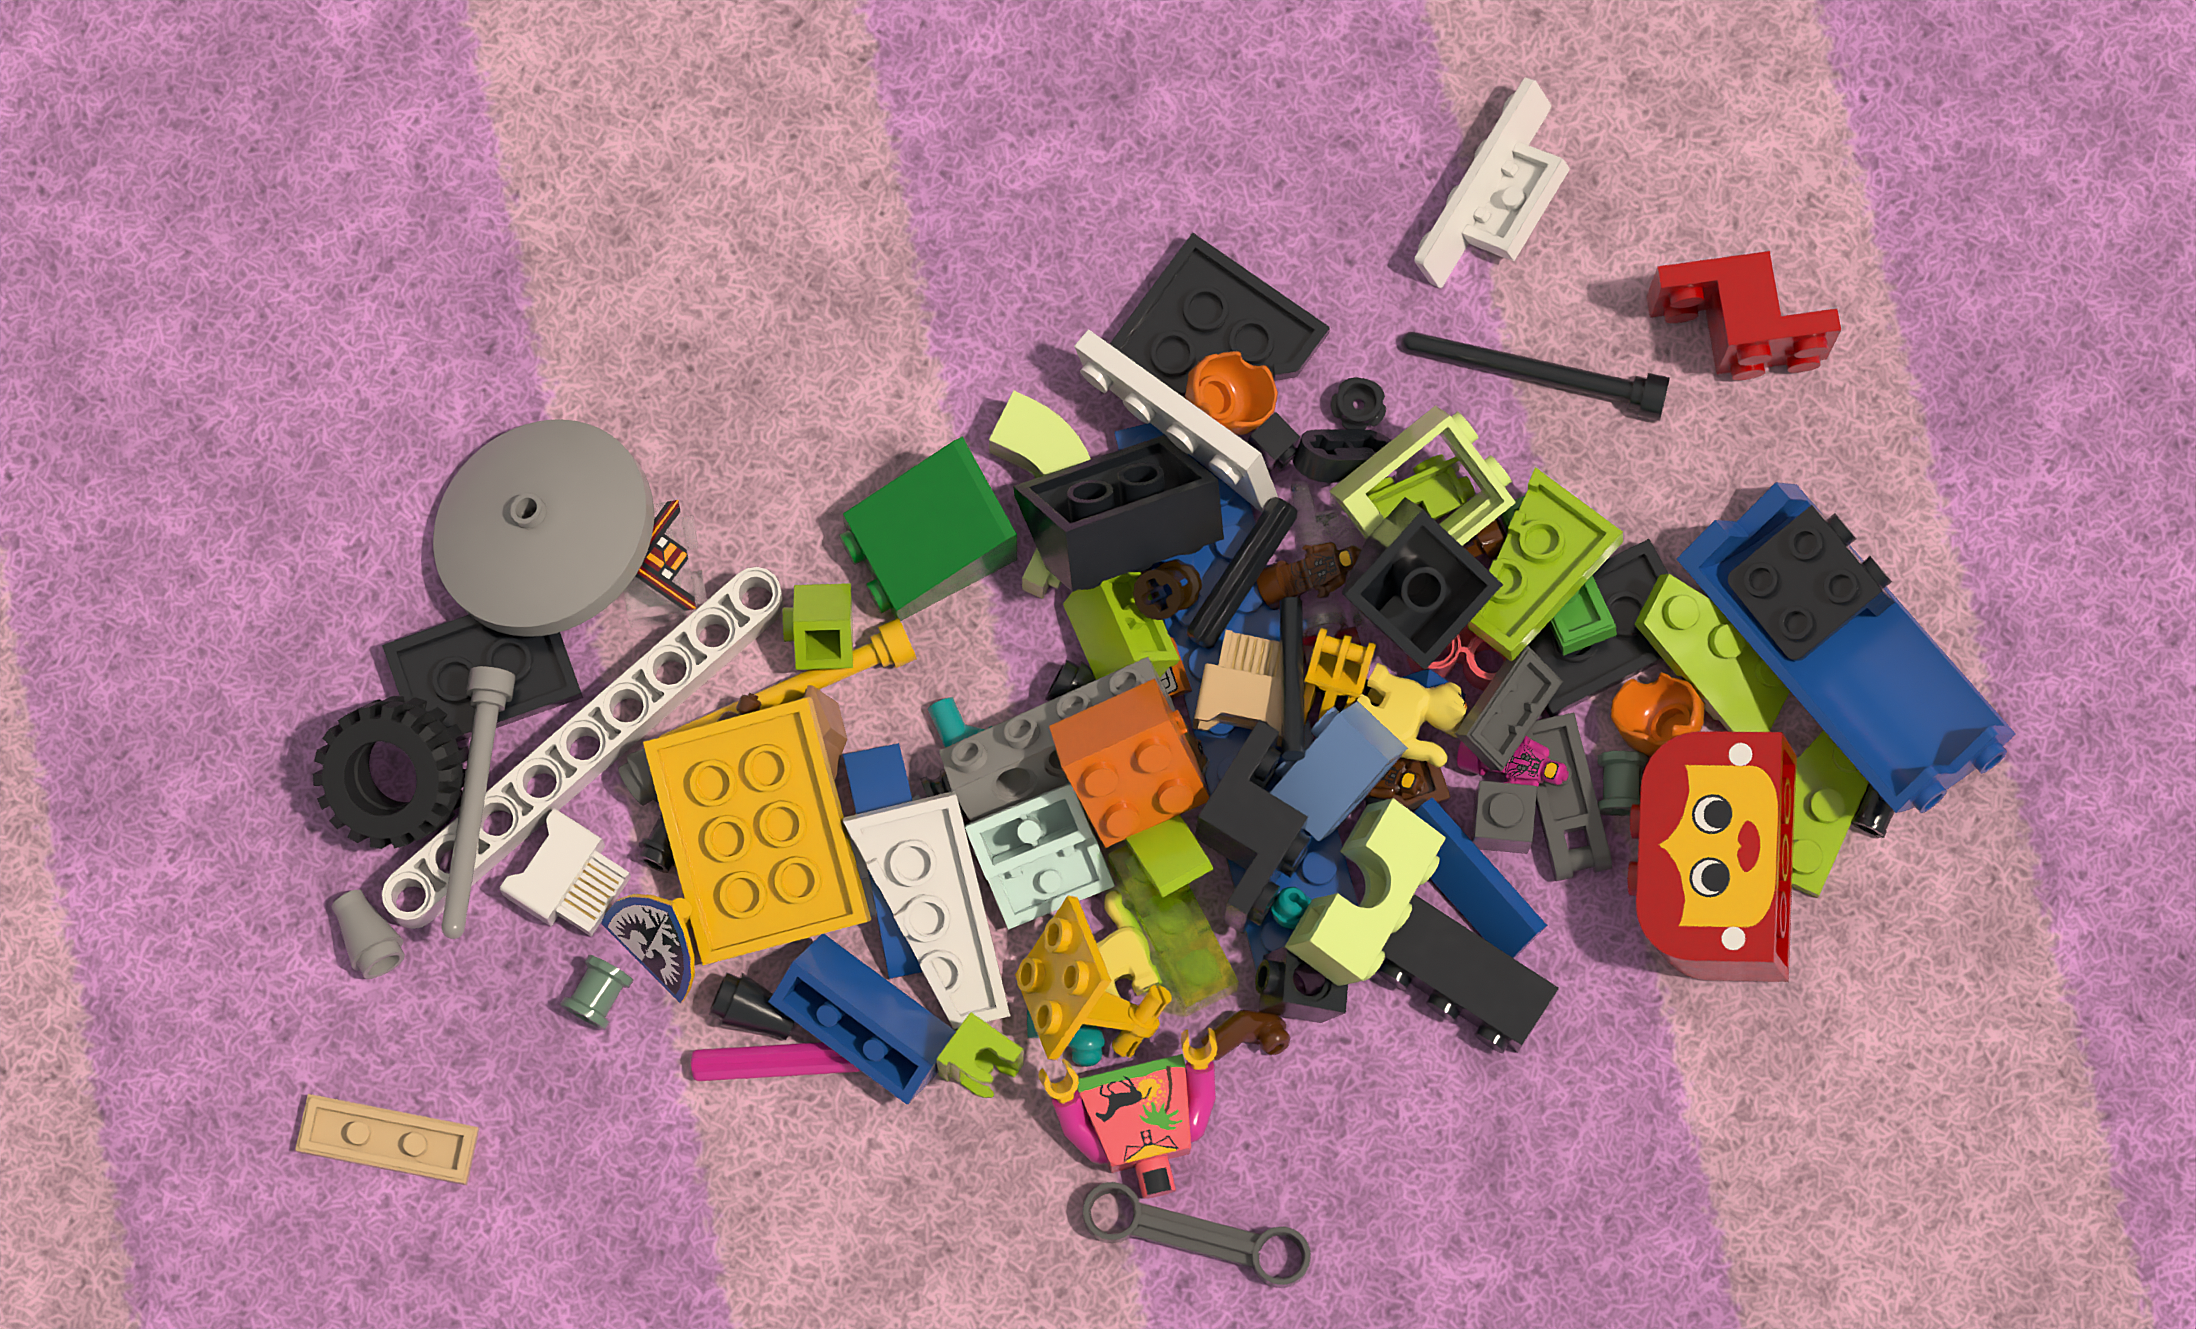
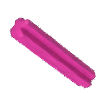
M823 1042L702 1049L693 1051L691 1055L692 1076L697 1081L860 1071V1069Z

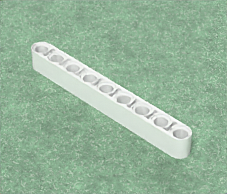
M759 567L747 568L738 573L486 792L471 886L543 825L553 808L559 811L778 619L783 608V598L780 583L774 574L767 569ZM755 587L765 588L772 594L770 603L758 610L749 609L741 602L746 591ZM713 624L722 625L729 630V637L725 643L718 647L705 646L698 640L700 633L705 627ZM666 662H679L687 668L683 679L676 684L667 685L656 679L657 670ZM624 699H635L644 705L641 715L632 722H621L613 717L615 706ZM591 736L600 741L599 751L590 759L579 760L570 755L571 745L580 737ZM538 774H550L557 779L554 791L546 797L536 798L527 793L528 782ZM497 811L511 814L513 816V823L508 832L499 836L489 835L484 832V822L490 814ZM458 817L398 868L384 883L382 890L383 904L393 920L402 927L410 929L421 928L444 911L450 874L440 870V862L446 852L454 849ZM415 886L425 890V901L419 909L413 912H404L397 908L396 901L398 895L404 889Z

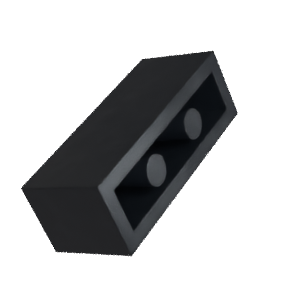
M1413 894L1409 901L1412 905V911L1402 927L1396 932L1391 933L1383 946L1382 951L1385 953V957L1377 972L1388 982L1400 989L1406 990L1412 984L1430 997L1426 1004L1442 1017L1455 1022L1457 1017L1461 1016L1478 1027L1474 1035L1491 1049L1504 1053L1506 1048L1509 1047L1518 1053L1555 997L1559 987Z

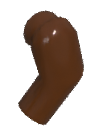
M1240 1010L1212 1029L1217 1043V1054L1214 1060L1218 1061L1243 1042L1260 1045L1261 1049L1268 1055L1280 1054L1290 1044V1035L1286 1030L1287 1024L1276 1014ZM1208 1033L1200 1038L1203 1046L1209 1042Z

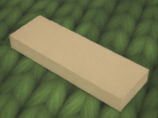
M308 1094L295 1151L467 1186L479 1128Z

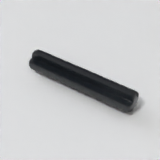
M1278 497L1270 500L1188 626L1187 636L1193 642L1207 649L1214 647L1297 519L1298 511L1290 503Z

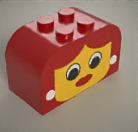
M1697 731L1681 734L1659 747L1645 767L1641 781L1640 804H1632L1630 811L1631 838L1639 839L1638 861H1630L1628 865L1629 896H1636L1637 917L1645 936L1673 968L1686 976L1711 981L1789 982L1797 755L1782 732Z

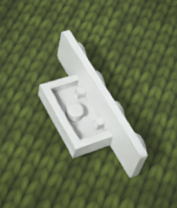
M1524 78L1516 92L1508 97L1503 106L1501 117L1488 138L1483 140L1478 146L1473 163L1460 184L1455 186L1450 192L1446 201V207L1434 227L1422 238L1414 261L1431 285L1438 288L1443 287L1468 244L1515 261L1570 169L1563 158L1529 146L1551 109L1550 102L1535 80Z

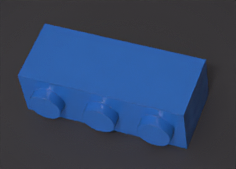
M821 934L792 962L769 1000V1003L907 1105L938 1073L936 1059L956 1033L954 1029L825 934Z

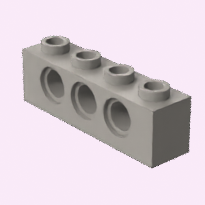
M1149 657L939 750L951 790L956 791L958 802L970 822L1069 783L1057 754L1049 728L1050 725L1154 678L1172 712L1175 711L1172 699Z

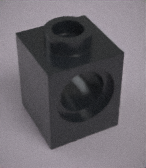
M1285 946L1263 955V960L1258 966L1255 977V988L1257 993L1260 994L1259 1012L1323 1023L1346 1013L1348 984L1337 986ZM1294 972L1304 982V995L1295 987L1293 981Z

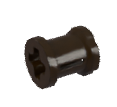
M1179 559L1166 561L1158 568L1148 570L1138 577L1133 591L1135 604L1140 612L1150 619L1163 620L1170 618L1179 610L1187 609L1197 602L1202 588L1200 574L1193 565L1184 563ZM1186 579L1187 584L1182 586L1180 581ZM1169 584L1173 594L1167 595L1163 585ZM1153 593L1155 599L1149 600L1148 595Z

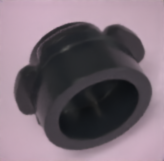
M1359 377L1346 379L1339 385V392L1332 396V414L1335 418L1342 420V426L1346 429H1366L1369 425L1374 427L1385 416L1386 406L1383 404L1385 398L1384 391L1372 380ZM1356 400H1361L1364 403V407L1356 409L1353 403Z

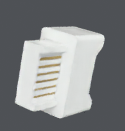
M553 808L546 818L549 832L548 837L526 870L521 874L507 876L500 887V891L505 898L547 925L552 926L558 916L592 937L606 912L614 904L630 880L631 875L627 870L601 854L605 848L602 838Z

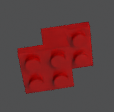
M1770 251L1657 266L1646 296L1650 318L1664 316L1665 322L1670 324L1694 320L1699 316L1698 311L1705 310L1716 374L1731 373L1733 380L1754 379L1764 375L1765 368L1787 365V371L1791 373L1814 370L1821 366L1820 360L1828 358L1841 332L1838 308L1781 316Z

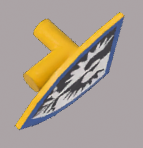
M631 894L618 899L606 912L601 924L681 1004L687 997L695 976L694 952L688 930L692 927L690 916L693 908L691 903L684 898H676L670 901L648 894Z

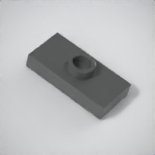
M1527 645L1513 661L1506 658L1455 735L1490 770L1502 771L1563 681Z

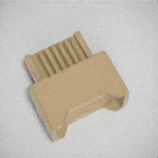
M1226 630L1219 664H1205L1192 728L1208 731L1217 724L1223 723L1253 730L1260 719L1279 731L1277 746L1282 747L1280 642Z

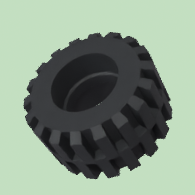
M391 696L383 701L378 699L348 713L338 720V725L328 729L322 738L327 745L316 751L314 762L323 765V769L313 773L314 786H323L325 794L317 798L322 810L330 806L335 813L329 820L337 830L345 825L351 829L347 838L357 843L370 838V847L383 849L392 843L395 849L424 838L448 823L456 815L453 810L459 808L463 792L461 789L464 785L466 769H463L462 763L468 760L469 747L459 748L455 738L463 735L457 724L449 728L446 727L443 721L448 714L439 707L428 712L425 710L427 704L425 700L415 697L404 702V696ZM377 741L391 743L399 747L412 761L416 771L417 783L415 793L410 802L393 800L384 795L375 785L370 773L369 759L372 748Z

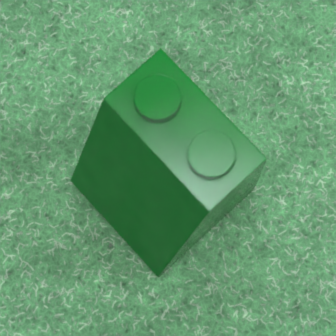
M963 436L952 441L843 513L844 526L847 531L841 533L839 538L854 565L864 561L873 580L866 583V587L879 612L882 614L891 610L894 618H899L900 621L1017 561V534Z

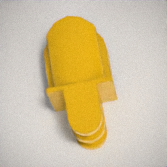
M1320 628L1304 681L1305 725L1314 703L1317 687L1326 691L1318 721L1332 707H1336L1339 695H1349L1344 709L1360 698L1370 671L1376 644L1369 642L1368 647L1351 643V636L1345 635L1343 640L1327 636V629Z

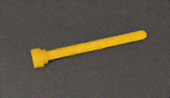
M897 618L879 626L880 632L870 636L872 642L853 650V668L809 669L755 693L754 695L759 696L757 700L762 703L760 710L804 697L808 685H813L820 690L879 663L882 664L883 668L893 663L898 668L916 660L917 657L900 619ZM739 701L666 732L659 737L715 723L726 711L738 714L736 706Z

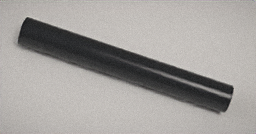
M1285 597L1280 600L1282 758L1288 761H1298L1305 757L1303 602L1297 597Z

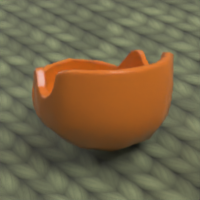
M1239 351L1205 356L1189 372L1185 399L1237 436L1247 434L1261 426L1275 412L1278 391L1269 368L1265 365L1253 366L1242 359L1241 352Z
M1661 672L1656 681L1648 684L1640 683L1635 679L1628 680L1612 699L1610 718L1629 747L1637 752L1646 754L1648 757H1652L1658 748L1670 739L1681 734L1701 731L1704 723V703L1690 682L1675 677L1671 678L1668 674Z

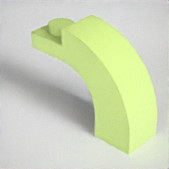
M1013 390L989 439V453L1027 470L1035 478L1091 460L1079 436L1067 422L1047 406ZM1036 548L1022 577V590L1043 599L1049 585L1059 589L1062 582L1046 569Z

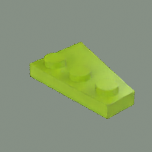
M1535 467L1528 482V490L1519 510L1515 511L1509 524L1505 542L1497 559L1493 560L1489 569L1503 586L1468 623V629L1510 661H1513L1623 543V531Z
M1669 573L1659 575L1635 622L1636 627L1677 676H1683L1686 681L1691 683L1699 697L1704 701V709L1714 721L1719 720L1728 732H1770L1790 690L1711 599Z
M1824 730L1797 758L1792 887L1815 898L1819 897L1869 784L1867 779Z

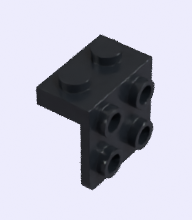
M1813 505L1809 506L1728 575L1729 586L1784 654L1792 661L1805 659L1864 609L1868 608L1878 617L1895 603L1884 589L1892 581L1871 556L1862 562L1849 547L1857 538L1836 513L1826 519Z

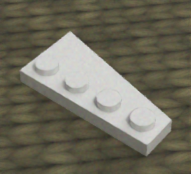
M1089 329L1075 344V350L1083 365L1080 373L1092 386L1103 393L1111 390L1123 400L1124 406L1135 417L1148 424L1150 422L1178 448L1194 457L1260 512L1263 513L1272 498L1278 497L1263 456L1258 450Z
M956 791L844 817V825L852 840L855 841L868 870L886 899L899 928L910 944L953 1029H959L970 1012L985 1022L1009 1017L1010 1011Z

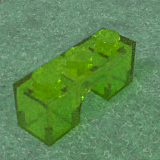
M1128 845L1109 853L1108 867L1132 914L1138 917L1157 954L1160 963L1159 967L1185 1017L1237 992L1239 981L1189 884L1162 897L1145 875L1137 857Z

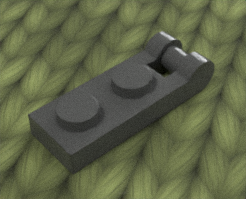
M1575 713L1536 721L1527 736L1549 749L1548 758L1564 763L1569 772L1568 779L1563 781L1561 785L1545 781L1539 783L1536 793V806L1554 880L1557 882L1573 878V872L1593 868L1594 873L1612 869L1611 854ZM1584 830L1587 846L1568 850L1564 834Z

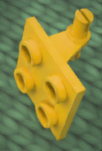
M1074 896L1066 897L1054 917L1048 921L1045 930L1027 957L1022 960L1015 973L1018 987L1021 990L1034 1023V1028L1038 1033L1047 1059L1051 1060L1059 1059L1082 1024L1121 1029V1032L1112 1042V1048L1118 1055L1122 1057L1127 1055L1128 1058H1131L1142 1040L1154 1035L1160 1025L1158 1017L1172 1000L1170 992L1158 985V988L1156 985L1150 986L1139 1005L1105 991L1112 980L1078 897Z

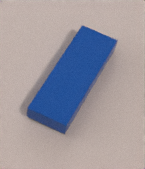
M1433 797L1430 798L1414 812L1416 816L1446 837L1436 855L1440 859L1438 867L1430 879L1486 941L1512 958L1517 957L1548 925Z

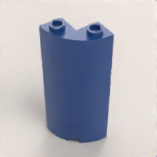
M1775 482L1738 521L1714 520L1676 560L1893 811L1900 813L1916 808L1920 813H1924L1942 800L1947 793V789L1958 783L1975 769L1983 774L1995 767L2007 754V750L2003 746L2016 733L1887 587L1884 589L1895 603L1878 617L1866 608L1805 659L1792 661L1784 654L1728 584V575L1734 568L1809 506L1813 505L1821 513L1797 484ZM1849 545V547L1854 551V553L1858 556V558L1863 562L1864 560H1863V559L1858 555V553Z

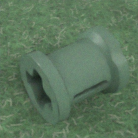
M1608 751L1598 755V765L1603 767V800L1598 801L1600 814L1630 816L1632 804H1640L1643 768L1646 767L1649 761V757L1646 754L1632 751Z
M588 955L585 960L588 968L573 995L571 997H564L560 1006L596 1028L606 1030L609 1024L606 1016L622 988H630L634 980L610 963L593 955Z

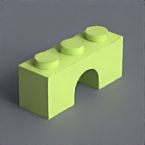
M1394 798L1368 804L1340 851L1357 864L1364 875L1366 889L1362 902L1357 907L1338 893L1312 899L1285 947L1337 986L1361 982L1371 978L1384 960L1385 953L1382 951V948L1390 934L1400 929L1408 919L1412 911V905L1409 901L1417 887L1424 884L1437 869L1440 859L1436 855L1446 837Z

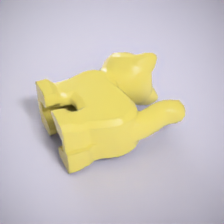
M1377 663L1368 680L1367 686L1371 687L1368 696L1361 693L1357 701L1408 748L1401 757L1415 761H1426L1437 768H1441L1446 764L1448 758L1445 751L1433 742L1417 740V735L1423 722L1427 721L1436 729L1458 738L1455 733L1463 723L1467 711V704L1461 696V688L1451 682L1425 688L1414 680L1399 678L1390 674L1386 666Z
M1118 891L1108 892L1104 899V909L1116 924L1117 930L1096 943L1112 980L1105 991L1120 997L1115 982L1127 978L1132 981L1131 985L1134 993L1139 996L1148 992L1152 985H1156V987L1158 985L1161 986L1162 981L1156 966L1150 960L1147 938L1144 936L1135 916L1122 904V894Z

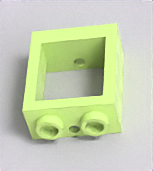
M1434 406L1329 491L1365 539L1384 520V517L1366 493L1438 435L1442 437L1481 489L1478 494L1439 524L1457 542L1463 546L1516 503L1505 488L1512 482L1510 477L1494 457L1490 455L1485 460L1472 445L1479 437L1458 411L1450 416L1442 409Z

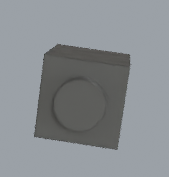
M1479 781L1475 791L1471 841L1479 850L1528 854L1533 842L1537 786Z

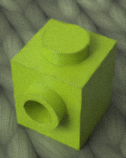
M851 583L794 585L793 607L783 608L784 642L794 641L796 670L853 668Z

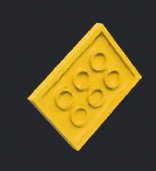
M812 697L643 742L684 898L691 903L693 908L690 920L702 965L871 921L848 830L843 823L844 816Z

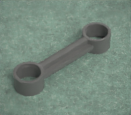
M1107 1182L1095 1187L1086 1197L1083 1206L1085 1227L1094 1238L1101 1242L1120 1243L1131 1236L1253 1268L1255 1274L1262 1282L1276 1288H1286L1298 1283L1306 1274L1311 1260L1308 1242L1302 1234L1292 1228L1274 1227L1262 1234L1185 1215L1140 1203L1132 1189L1117 1182ZM1121 1193L1130 1200L1133 1206L1134 1220L1121 1233L1106 1234L1107 1232L1100 1230L1092 1220V1206L1099 1197L1105 1194ZM1274 1236H1286V1239L1291 1240L1298 1246L1302 1261L1299 1269L1294 1274L1288 1277L1274 1278L1262 1269L1259 1260L1260 1253L1258 1252L1261 1251L1268 1239Z

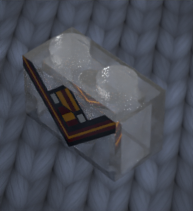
M679 500L654 504V525L648 551L637 574L624 590L628 621L632 632L681 624L698 609L697 605L704 604L707 601L703 571H691L688 550L699 549L694 516H682Z

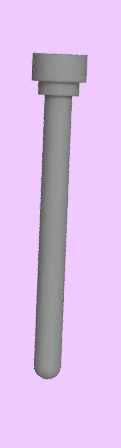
M482 666L471 668L466 693L471 697L470 705L475 708V715L441 926L442 933L449 939L461 937L465 930L498 712L505 710V704L512 700L515 675L509 671L494 667Z

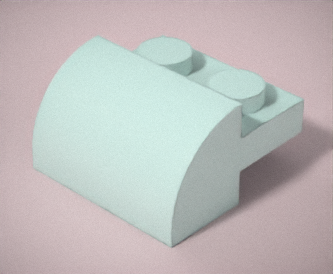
M1070 782L964 826L1008 930L1058 910L1067 896L1078 897L1080 901L1115 887L1090 820Z

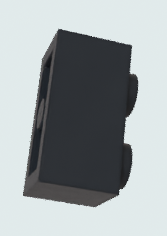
M1274 412L1250 435L1247 443L1262 454L1270 473L1275 467L1282 471L1293 460L1300 436L1277 412Z

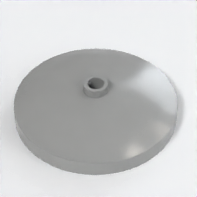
M557 419L533 422L507 431L484 445L461 467L448 486L440 503L433 532V550L437 571L442 583L453 599L471 617L484 626L498 632L516 636H543L578 626L593 618L614 602L628 587L644 561L654 525V504L649 482L644 471L629 451L612 435L593 425L574 420Z

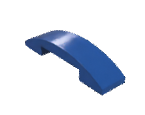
M899 743L843 754L856 815L913 801ZM867 868L889 979L922 973L923 971L918 959L899 928L894 914L879 886H877Z

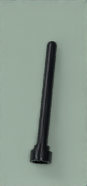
M1407 332L1401 339L1402 349L1409 354L1629 403L1628 409L1639 411L1638 417L1656 421L1661 419L1670 377L1648 373L1647 378L1635 376V380L1632 381L1418 332Z

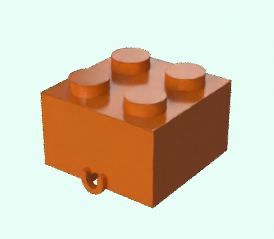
M1155 678L1049 726L1062 769L1105 848L1126 839V837L1205 804L1210 798L1197 758L1184 735L1188 732L1179 710L1172 712Z

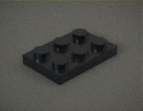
M1650 539L1607 559L1592 575L1616 625V636L1563 655L1548 623L1528 644L1539 658L1563 681L1545 707L1550 718L1664 661L1635 625L1659 575L1668 574Z
M466 615L382 645L400 696H404V702L416 697L427 701L425 710L428 712L439 707L448 714L443 721L446 727L449 728L457 724L463 735L455 738L457 742L470 738L472 734L475 708L470 705L471 697L466 693L471 668L482 666L494 667L509 671L515 675L512 700L506 702L504 711L498 712L496 728L583 698L560 632L543 636L509 635L488 628L470 615Z

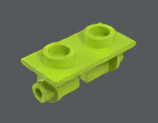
M1440 454L1416 465L1413 468L1415 475L1396 484L1392 477L1385 478L1369 490L1366 495L1384 519L1406 497L1416 505L1422 503L1426 513L1435 520L1459 509L1467 502V499L1475 496V491L1467 476L1457 478L1455 472L1459 471L1461 466L1458 458L1455 456L1446 461L1444 455Z

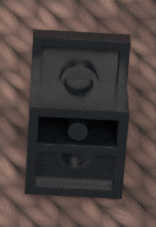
M1260 719L1198 815L1195 833L1197 840L1247 870L1226 903L1223 923L1241 934L1245 932L1251 921L1258 926H1261L1271 911V906L1277 899L1276 894L1280 889V886L1275 884L1281 873L1289 878L1292 877L1308 851L1307 845L1311 839L1304 834L1308 816L1265 790L1280 765L1277 762L1282 752L1276 749L1279 731Z

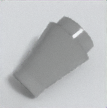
M361 890L347 892L334 901L331 908L338 919L350 963L354 970H360L364 978L372 979L390 972L403 961L405 957L401 949L403 939L367 901Z

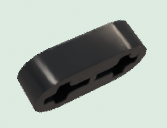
M1366 429L1309 430L1302 434L1293 458V464L1302 475L1309 479L1325 483H1340L1392 440L1379 432Z

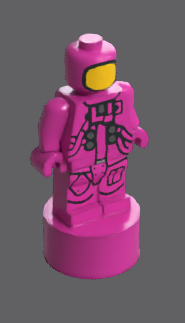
M1527 735L1502 771L1490 770L1462 741L1459 744L1457 763L1460 769L1484 775L1488 771L1506 775L1508 781L1504 783L1538 787L1539 783L1545 781L1561 785L1569 776L1564 763L1550 760L1548 758L1549 749L1530 739Z

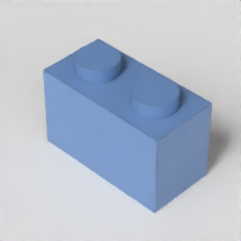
M1358 701L1341 712L1335 707L1327 711L1310 731L1317 739L1305 751V757L1298 761L1284 760L1275 771L1282 779L1270 793L1308 816L1306 830L1317 841H1321L1341 826L1408 749Z

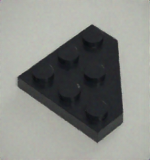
M1192 232L1111 341L1110 345L1175 392L1185 395L1189 372L1205 356L1219 355L1224 352L1239 351L1241 352L1242 359L1248 364L1267 366L1272 372L1274 381L1296 378L1328 336L1330 327Z

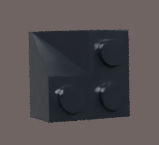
M1404 497L1366 539L1342 594L1399 649L1426 670L1503 584L1429 514Z

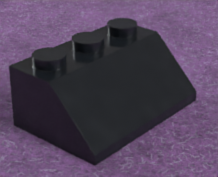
M1165 435L1013 486L1014 497L1046 569L1072 592L1096 588L1103 581L1128 572L1145 571L1154 563L1177 555L1196 553L1203 546L1224 539L1218 479L1187 453L1178 448Z

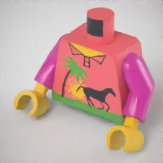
M1208 1028L1209 1042L1202 1048L1190 1046L1188 1029L1184 1030L1181 1034L1183 1054L1081 1079H1078L1069 1061L1062 1059V1063L1066 1068V1076L1057 1083L1050 1082L1043 1068L1038 1073L1043 1087L1053 1097L1052 1104L1064 1136L1091 1162L1098 1164L1107 1163L1111 1173L1135 1168L1143 1199L1155 1198L1176 1191L1169 1159L1190 1154L1191 1143L1199 1140L1205 1133L1216 1100L1215 1070L1212 1060L1217 1054L1215 1033L1211 1028Z

